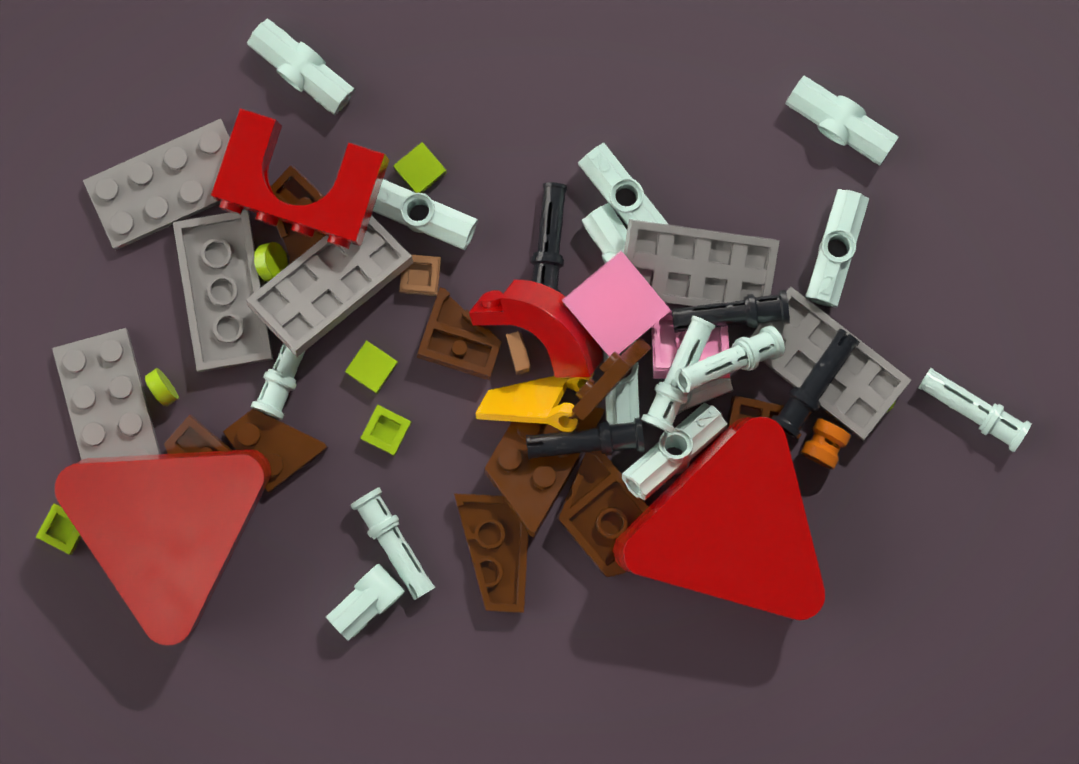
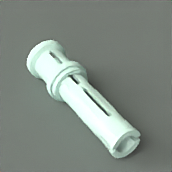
M692 316L690 325L677 350L665 381H660L659 385L656 384L654 390L657 394L648 414H643L642 421L673 434L675 428L672 424L681 404H686L688 400V393L680 390L676 383L675 372L680 368L683 369L699 362L710 334L715 328L714 324L697 316Z
M769 325L761 328L759 334L750 338L743 336L736 339L732 347L707 357L683 369H678L675 372L676 383L680 390L688 393L697 387L736 370H753L757 368L759 362L769 358L775 360L784 355L785 345L783 338L773 326Z
M283 343L273 368L268 369L263 376L266 381L258 400L252 402L251 408L275 419H283L282 409L289 392L295 390L297 386L294 377L305 351L296 357Z
M933 368L929 369L918 389L925 391L979 424V430H981L982 434L987 435L990 433L1008 444L1009 450L1013 453L1032 425L1029 421L1023 423L1005 412L1004 406L1001 404L997 405L994 403L991 406L965 388L934 371Z
M378 487L353 502L350 506L353 510H358L369 528L367 534L373 540L377 538L397 573L407 586L412 598L416 600L434 589L435 586L397 527L399 525V518L397 515L390 513L380 496L382 491Z

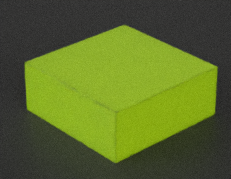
M423 142L393 165L397 173L415 193H423L447 173L443 165Z
M366 340L345 373L378 394L398 365V361Z
M377 404L360 439L396 456L412 422Z
M53 503L36 538L72 555L81 539V535L63 508Z

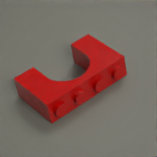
M240 108L211 193L212 197L221 202L219 208L241 215L243 209L257 213L256 220L273 226H277L280 220L292 224L291 231L313 238L314 232L329 236L328 243L345 249H349L351 243L361 246L389 163V158L384 153L348 142L336 181L331 190L322 199L312 204H287L275 196L269 182V165L282 125L276 119Z

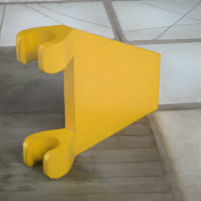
M594 372L591 377L555 378V376L488 390L475 413L476 418L482 420L549 424L563 432H572L578 424V419H569L567 417L574 415L572 411L574 405L572 403L558 404L567 387L578 392L587 382L585 380L593 377Z

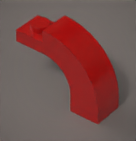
M513 280L504 293L499 290L484 293L469 311L472 326L514 325L533 333L541 340L549 353L555 378L591 377L603 359L600 345L563 303L562 300L566 296L546 285L527 280Z

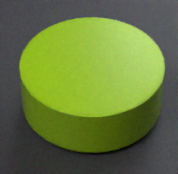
M271 242L257 247L254 255V264L259 276L269 282L288 266V259L282 246L276 242Z
M155 368L145 376L148 388L163 406L168 407L179 399L175 388L160 369Z

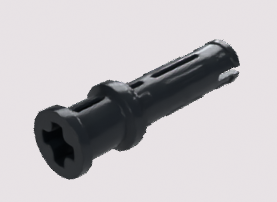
M547 182L543 183L537 252L531 256L530 264L534 265L532 281L551 287L561 293L558 290L560 268L564 267V259L559 252L567 186L561 183Z
M780 290L778 295L761 297L747 294L743 298L744 300L672 308L674 333L687 331L692 316H697L714 324L715 328L747 324V327L752 329L757 328L758 324L778 321H782L784 325L790 324L786 290Z
M843 329L837 331L836 336L800 388L795 387L790 390V399L778 416L773 415L771 418L781 425L785 433L797 440L802 435L800 432L801 428L811 414L819 411L821 404L819 399L855 347L860 343L851 334L847 336V332Z
M641 417L634 418L633 422L611 425L608 421H604L602 424H598V428L526 435L529 460L532 458L601 451V454L606 456L612 455L613 451L637 449L638 452L644 451Z

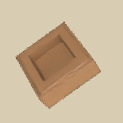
M411 255L413 263L401 272L400 293L437 296L441 257Z
M517 331L506 334L516 375L529 372L531 366L522 333Z

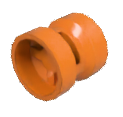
M818 418L812 428L814 435L810 441L805 442L800 453L813 462L834 470L839 461L838 453L842 447L847 446L851 434L826 420Z

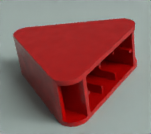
M747 417L733 422L616 539L614 544V558L617 564L625 571L791 619L806 620L815 616L821 610L825 601V588L786 434L778 422L768 417Z
M253 449L87 458L66 467L60 472L55 482V496L148 637L161 645H174L183 641L198 625L271 477V466L268 459L261 452Z

